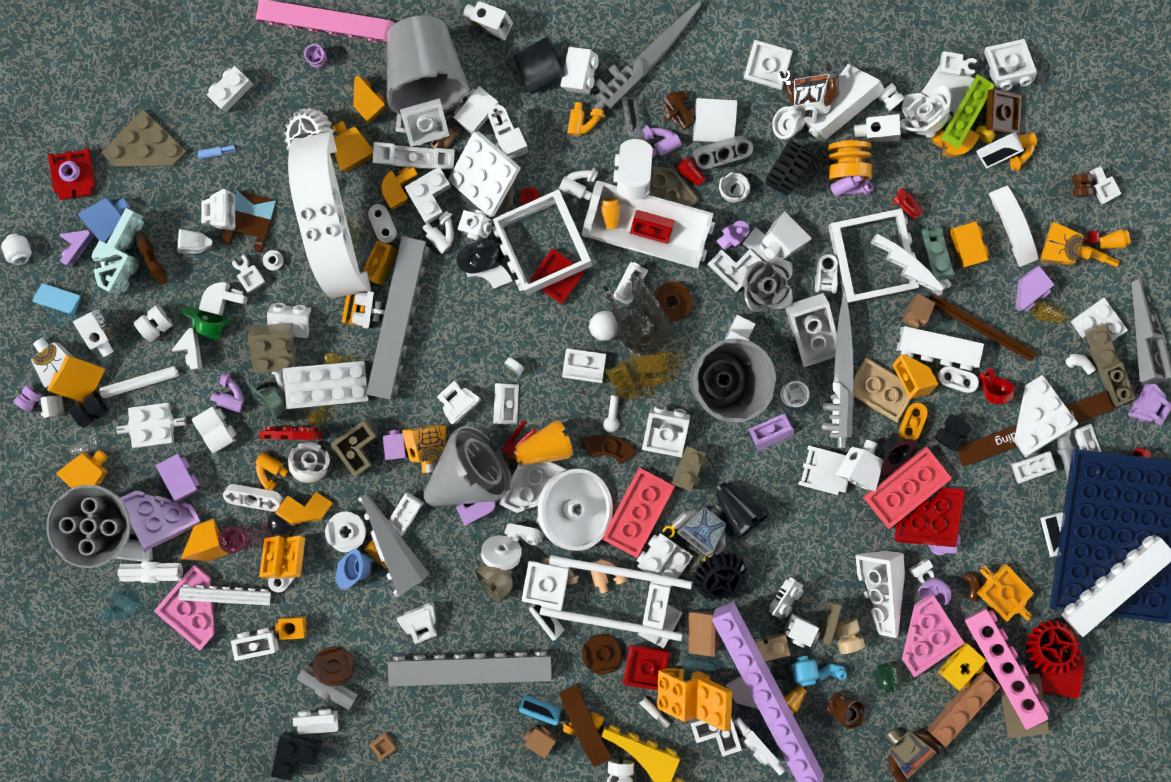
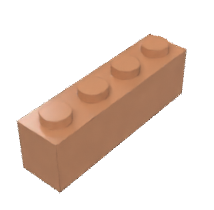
M983 671L975 674L969 686L962 689L926 730L947 747L1000 686Z

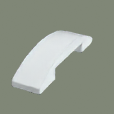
M374 142L372 163L405 168L436 169L440 167L441 170H453L455 150L397 146L390 143Z
M1008 185L990 192L989 196L1003 222L1019 267L1038 260L1030 229Z

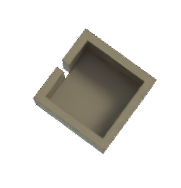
M292 323L251 326L248 333V342L254 373L283 371V368L296 366L297 353L295 343H293Z

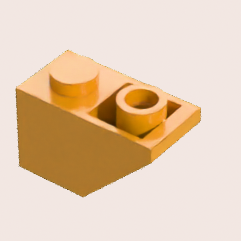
M357 75L354 80L353 106L370 124L387 108L384 104L386 100L379 92L375 94L370 89L373 86L365 77L361 79Z

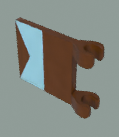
M237 190L235 196V229H226L222 241L225 244L231 245L235 232L255 236L257 238L253 249L256 252L262 253L276 200Z

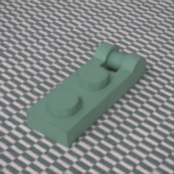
M935 227L934 230L921 229L922 243L930 272L937 281L952 279L954 273L943 237L942 227ZM936 237V241L930 242V238Z

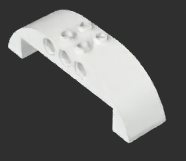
M331 131L292 140L288 157V173L292 200L308 261L320 287L333 299L371 291L367 271L359 272L330 155L337 152L333 132Z

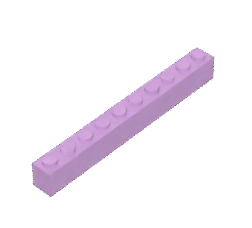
M732 602L715 609L712 621L796 781L823 782L824 773L735 603Z

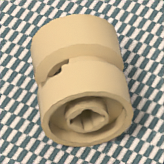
M856 618L839 622L836 625L834 635L836 638H839L837 645L841 654L852 653L866 646L863 636L858 634L860 627Z

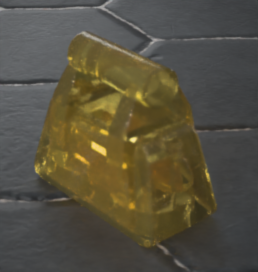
M667 351L631 354L630 357L636 374H640V386L664 385V378L662 376L669 364V353ZM657 373L658 377L645 378V374Z

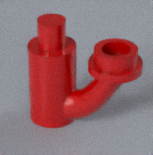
M903 188L896 192L898 196L893 199L894 206L898 204L909 215L911 220L923 213V210L910 192L907 194Z

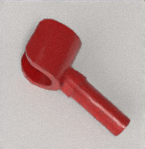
M1089 231L1088 238L1084 237L1082 243H1097L1100 232Z

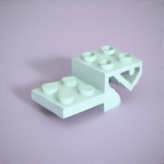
M127 208L109 241L105 243L99 240L92 253V259L100 262L102 266L94 270L98 286L108 292L119 295L127 290L130 275H134L138 270L139 264L137 262L139 259L125 251L132 247L135 232H139L144 224V221H142L144 216Z

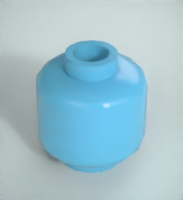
M808 656L796 658L797 662L791 665L794 682L800 684V687L816 684V680L820 677L816 661L808 659Z

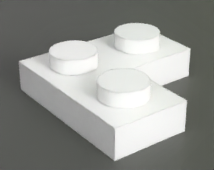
M721 249L707 265L737 292L743 286L742 283L748 268L753 263L762 260L749 249L735 263Z
M1105 298L1100 299L1070 321L1081 337L1086 336L1084 331L1101 323L1106 324L1112 341L1128 331Z

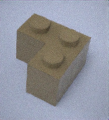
M364 420L331 443V445L351 474L357 477L374 465L362 448L379 436L369 422Z

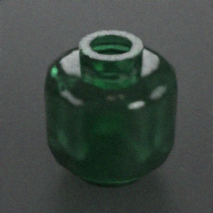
M892 662L877 665V669L873 672L877 688L880 690L885 689V693L897 691V686L902 684L899 667L893 665Z

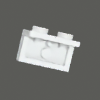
M271 304L267 312V325L292 323L294 337L308 338L311 308L304 305Z
M320 709L318 710L319 712H311L310 710L299 711L293 717V726H297L298 734L336 732L339 729L337 710Z

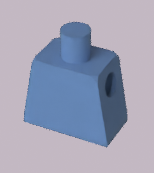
M124 197L116 204L112 200L104 198L81 211L78 215L98 240L107 243L125 209H129L131 205Z

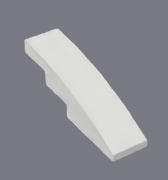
M879 234L873 237L871 244L889 252L885 260L904 268L900 276L936 293L942 291V285L914 256Z

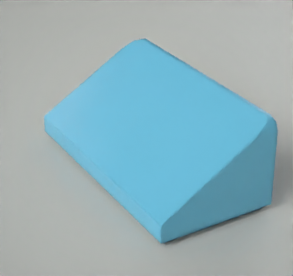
M42 283L32 302L75 315L81 296Z

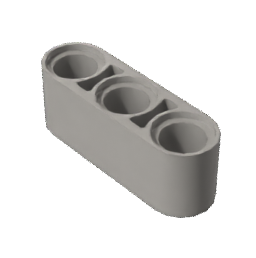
M736 136L697 148L693 153V159L700 168L708 169L749 157L753 152V145L745 136ZM741 143H747L744 150H738ZM727 148V153L724 156H719V151ZM708 154L706 161H699L701 155Z

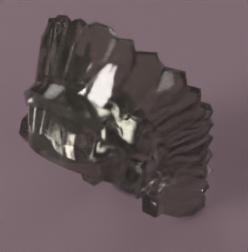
M637 271L631 274L632 294L636 301L628 303L622 308L618 305L608 286H603L607 301L612 309L611 312L618 325V336L623 341V345L628 348V351L635 353L637 356H648L650 354H657L660 349L664 348V345L669 343V337L672 335L669 316L664 313V309L660 307L659 301L649 291V286H646L644 279H640Z

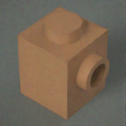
M917 294L910 301L902 321L910 327L920 330L928 322L935 302Z
M541 725L540 728L535 726L534 729L529 728L525 734L524 739L526 741L524 746L545 759L555 744L556 738L550 735L551 731L545 726Z

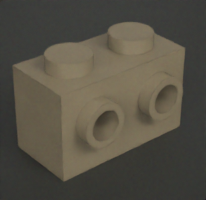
M686 446L671 484L691 491L692 488L696 489L700 477H697L699 470L705 468L708 460L705 458L706 454Z

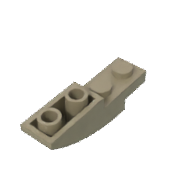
M1101 323L1084 331L1090 346L1088 348L1089 353L1114 405L1119 406L1135 399L1123 363L1118 360L1106 324Z

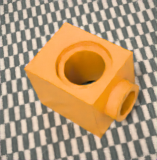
M306 616L281 617L278 619L275 630L276 635H279V640L305 638L307 636ZM287 623L294 624V633L287 631Z

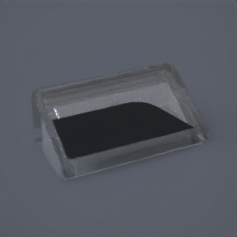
M622 97L621 103L628 139L642 138L636 98Z

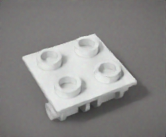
M791 577L788 580L786 579L781 587L786 592L779 590L784 596L781 598L776 594L780 601L774 598L769 606V612L780 619H783L784 616L787 617L792 611L793 607L791 605L794 600H798L801 597L804 585Z

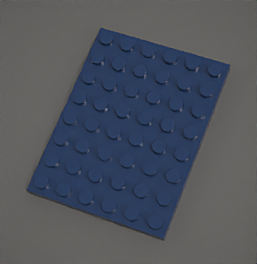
M1072 449L1049 608L1064 611L1069 604L1079 600L1080 595L1084 591L1093 588L1099 578L1108 575L1114 565L1122 563L1130 551L1137 550L1142 545L1143 540L1149 536L1156 535L1162 538L1171 549V460ZM1171 562L1108 616L1171 623Z

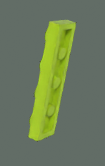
M977 74L940 139L958 149L987 100L988 90L993 89L995 84Z

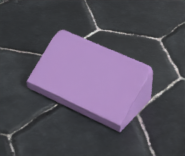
M785 413L748 429L758 451L795 435Z

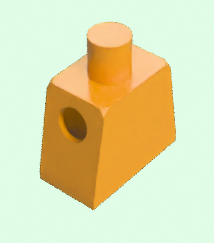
M343 121L333 126L337 134L334 137L337 152L334 153L343 173L373 158V148L356 127L348 130Z
M98 450L92 457L88 453H82L56 474L71 488L82 485L99 486L108 473L101 466L108 456L102 450Z

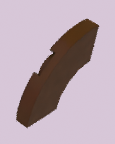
M595 435L582 440L592 458L599 455H608L615 458L621 464L637 453L626 441L612 435Z

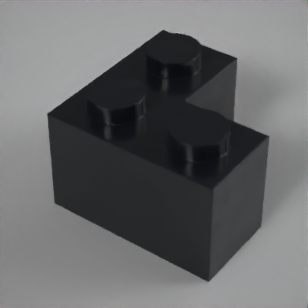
M283 732L279 737L271 777L291 781L295 776L298 762L316 765L319 761L323 741Z

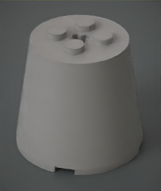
M413 16L392 25L387 32V102L391 110L401 115L400 109L440 99L443 113H447L463 103V98L469 95V86L445 22L433 16Z
M726 339L713 344L697 358L690 370L689 384L692 394L710 415L722 421L736 423L753 419L767 408L774 395L776 382L774 365L761 347L747 340ZM719 376H724L722 379L723 383L718 382Z

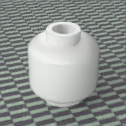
M11 234L2 242L1 248L7 262L14 265H22L28 262L32 251L26 237Z

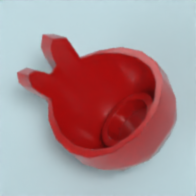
M988 368L986 374H979L985 400L995 405H1004L1010 402L1015 394L1014 385L1006 379L994 377L995 370Z

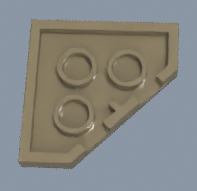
M142 110L101 153L115 167L174 166L187 151L149 114Z

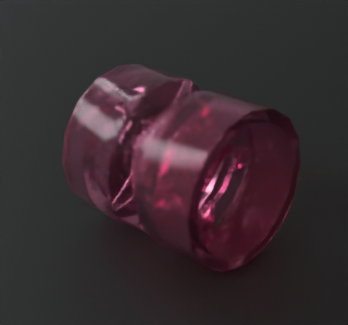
M242 526L229 527L223 530L219 536L221 549L230 554L246 549L250 543V534Z

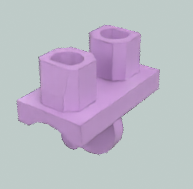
M745 221L735 222L733 225L722 230L724 235L717 242L724 250L731 245H739L745 240L744 237L749 234V225Z

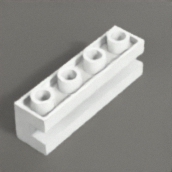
M906 326L901 327L900 342L897 344L896 351H901V355L905 354L913 358L914 353L921 355L920 360L932 362L933 358L941 359L940 364L945 366H952L953 362L960 363V369L972 371V368H979L984 344Z

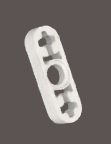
M237 484L228 485L223 493L224 500L230 504L272 512L276 511L283 501L282 496L275 491ZM248 495L255 496L257 500L250 499Z

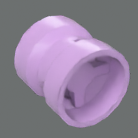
M311 44L306 47L304 56L312 67L320 68L325 65L327 55L321 46Z
M25 385L22 389V394L17 396L13 402L21 409L31 413L34 409V404L39 402L43 395L41 393H34L33 387Z

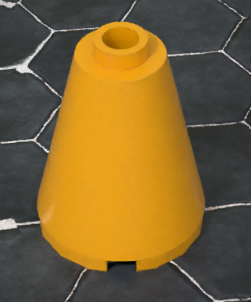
M559 420L553 421L515 447L516 451L513 452L516 462H520L522 465H530L571 458L573 455L569 436H565L562 432L565 430Z

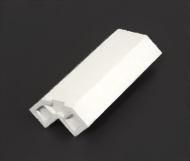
M596 180L581 236L698 269L700 261L704 262L707 250L704 249L708 233L712 234L715 222H712L714 213L650 195L637 200L627 199L618 193L617 186ZM616 198L621 204L618 228L606 229L601 209L603 199ZM636 210L675 221L668 244L630 234Z

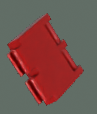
M89 147L84 148L82 151L72 152L69 150L63 154H48L53 192L58 194L60 200L75 198L74 191H76L77 197L93 195L92 188H96ZM85 154L83 157L73 158V156ZM67 157V159L55 161V159ZM72 161L79 166L80 175L75 181L67 182L60 177L59 168L62 163ZM72 168L67 171V174L71 175L73 173Z

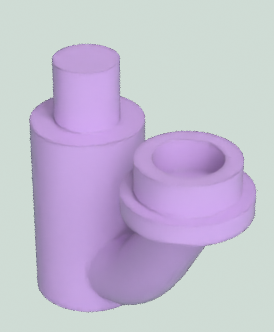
M647 125L642 129L646 140L654 139L653 135L665 137V139L654 144L655 148L652 149V158L657 155L661 157L682 146L678 135L668 129L649 128Z
M846 176L832 183L831 190L837 197L842 194L864 193L868 195L873 191V186L869 180L865 181L863 176Z
M223 373L219 384L225 388L229 386L234 396L223 392L220 395L212 393L210 400L217 402V406L241 413L245 403L243 393L233 379L230 378L231 373Z

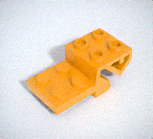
M666 668L659 670L657 709L683 722L697 718L724 732L731 730L732 690L710 681V676L700 671H695V673H692L691 680L685 681L684 669Z

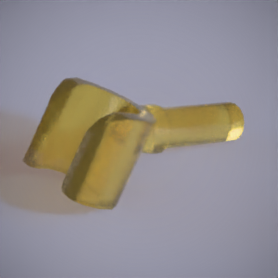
M334 352L324 355L326 364L354 360L353 355L337 358Z

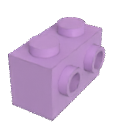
M176 454L155 465L175 502H179L199 491L196 486L200 484L194 474H189L187 468L190 465L185 456L181 458L179 454Z

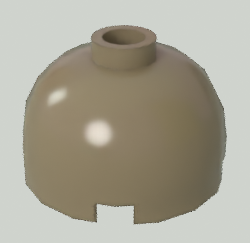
M484 563L474 571L478 581L480 582L482 579L484 586L488 589L486 591L495 601L500 602L511 592L513 587V579L511 577L513 572L511 569L502 570L490 567Z

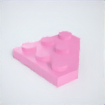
M195 564L154 612L200 651L215 635L213 602L179 600L180 586H183V584H189L191 587L204 585V588L211 586V577Z
M932 593L914 605L902 656L903 662L914 677L964 644V641Z

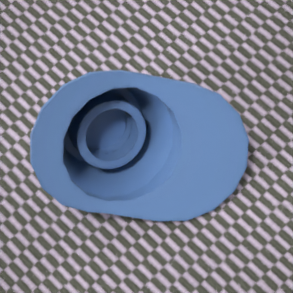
M358 549L350 550L338 562L335 576L337 585L341 589H348L357 581L369 577L371 566L375 562L374 559L369 558L365 553H360Z

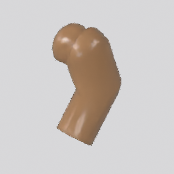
M451 127L448 131L449 136L430 141V146L432 148H448L459 134L458 130Z

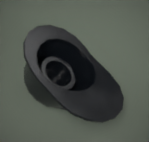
M482 238L475 243L463 247L458 252L456 260L457 265L462 271L474 274L498 267L503 262L504 254L498 243L488 238Z
M893 432L889 439L883 443L881 450L884 461L881 467V474L884 477H888L908 461L915 447V442L912 439H905L898 433Z

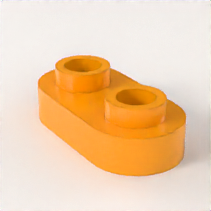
M912 403L907 407L899 427L900 436H903L905 439H912L913 441L919 438L928 414L927 408L923 404ZM915 409L919 410V416L917 417L913 415V410ZM907 428L912 429V434L909 436L905 433Z

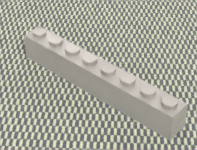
M401 237L367 395L392 400L393 396H397L399 385L396 384L397 376L401 377L403 365H400L401 358L406 356L408 348L405 345L406 337L410 338L412 326L409 325L410 318H414L416 313V306H413L414 300L419 298L421 291L418 282L419 278L423 279L425 267L422 266L423 260L428 258L430 247H427L426 241Z
M526 651L514 652V655H506V652H495L494 656H486V653L480 652L474 653L473 657H466V653H456L454 657H446V654H434V658H426L425 655L419 654L413 655L411 659H405V655H395L393 659L388 661L389 686L552 681L551 654H547V651H535L534 655H527Z

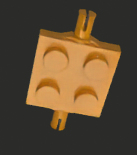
M1003 564L995 573H992L987 566H983L979 570L987 580L977 594L1004 622H1008L1017 613H1020L1025 620H1029V617H1032V614L1025 608V605L1034 593L1007 564Z

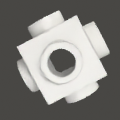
M464 210L458 230L468 234V238L478 241L479 238H488L492 230L493 220L486 217L487 215L482 211L475 210V213Z

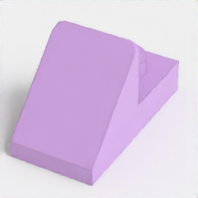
M84 230L60 234L59 236L71 243V246L66 247L62 252L63 257L60 261L72 267L95 236L94 233Z

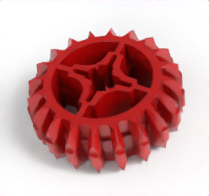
M1047 620L1045 624L1039 623L1038 627L1032 628L1033 633L1028 634L1030 641H1027L1025 644L1031 647L1026 650V653L1032 654L1029 661L1035 660L1037 662L1034 667L1042 666L1041 672L1045 673L1048 670L1049 675H1054L1056 672L1058 676L1062 675L1063 672H1070V668L1074 669L1077 666L1075 662H1079L1081 659L1078 655L1082 654V650L1077 648L1082 643L1075 640L1079 635H1072L1073 628L1067 630V624L1063 623L1060 625L1059 620L1054 621L1053 624L1051 620ZM1046 633V643L1040 646L1041 637ZM1052 645V647H1056V648H1059V649L1056 650V649H1054V648L1052 649V648H1048V647H1050V646ZM1068 649L1066 660L1062 663V652ZM1043 654H1046L1050 658V660H1048Z

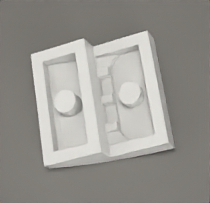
M697 98L693 141L719 142L733 138L736 125L737 100Z

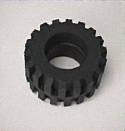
M790 140L769 172L765 184L788 196L812 159L813 152Z

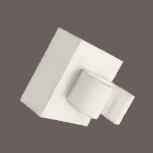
M62 395L40 398L39 405H42L43 412L41 415L44 418L65 415Z
M924 559L908 569L911 575L917 577L921 583L925 582L923 579L924 573H928L930 578L934 577V573L929 570L933 566L928 559Z

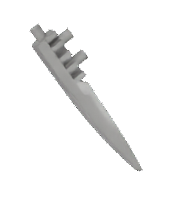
M700 0L659 35L630 64V67L626 65L620 71L613 64L608 70L615 77L607 85L600 78L594 83L600 90L595 95L600 101L594 106V109L602 110L605 106L612 109L652 69L701 6Z
M843 296L836 341L833 391L836 394L831 395L833 403H823V410L833 411V415H830L832 423H823L822 430L832 431L830 437L838 438L837 448H846V438L852 437L853 347L848 301L845 296Z

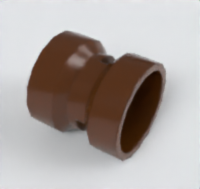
M1093 174L1072 176V182L1075 186L1073 197L1094 195V189L1091 187Z

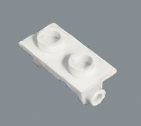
M630 262L612 298L630 306L648 270L640 267L635 262Z

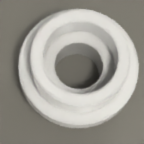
M275 250L268 251L263 257L264 266L272 271L280 269L284 262L282 254ZM271 257L276 258V262L274 264L270 263Z

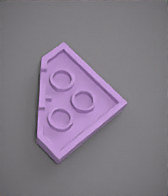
M137 490L120 498L127 508L130 525L144 552L193 529L194 525L201 523L190 504H180L173 502L171 499L150 496Z

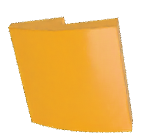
M66 355L59 372L55 371L47 390L83 402V397L94 391L105 368Z
M275 536L264 538L259 577L272 579L301 577L305 537L294 536L284 538Z

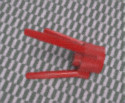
M525 420L521 422L511 437L504 442L505 446L502 448V451L511 461L515 459L513 454L516 451L515 447L536 432L534 428L518 442L514 440L526 424Z

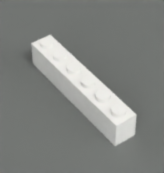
M1156 535L1145 538L1137 550L1130 551L1122 563L1114 565L1108 575L1099 578L1093 588L1084 591L1080 595L1079 600L1069 604L1064 609L1065 612L1061 615L1079 635L1084 637L1171 562V549L1162 538Z

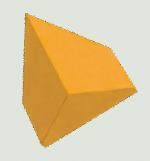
M214 518L194 525L181 559L212 561L229 555Z

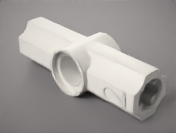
M141 562V564H120L118 568L119 581L160 583V581H181L183 576L181 563Z

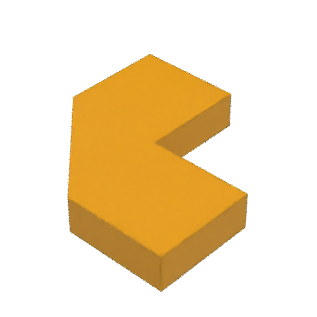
M315 492L305 507L287 496L275 514L292 525L307 521H321L333 503Z

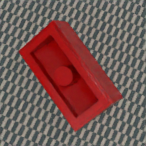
M636 210L630 234L668 244L675 221Z

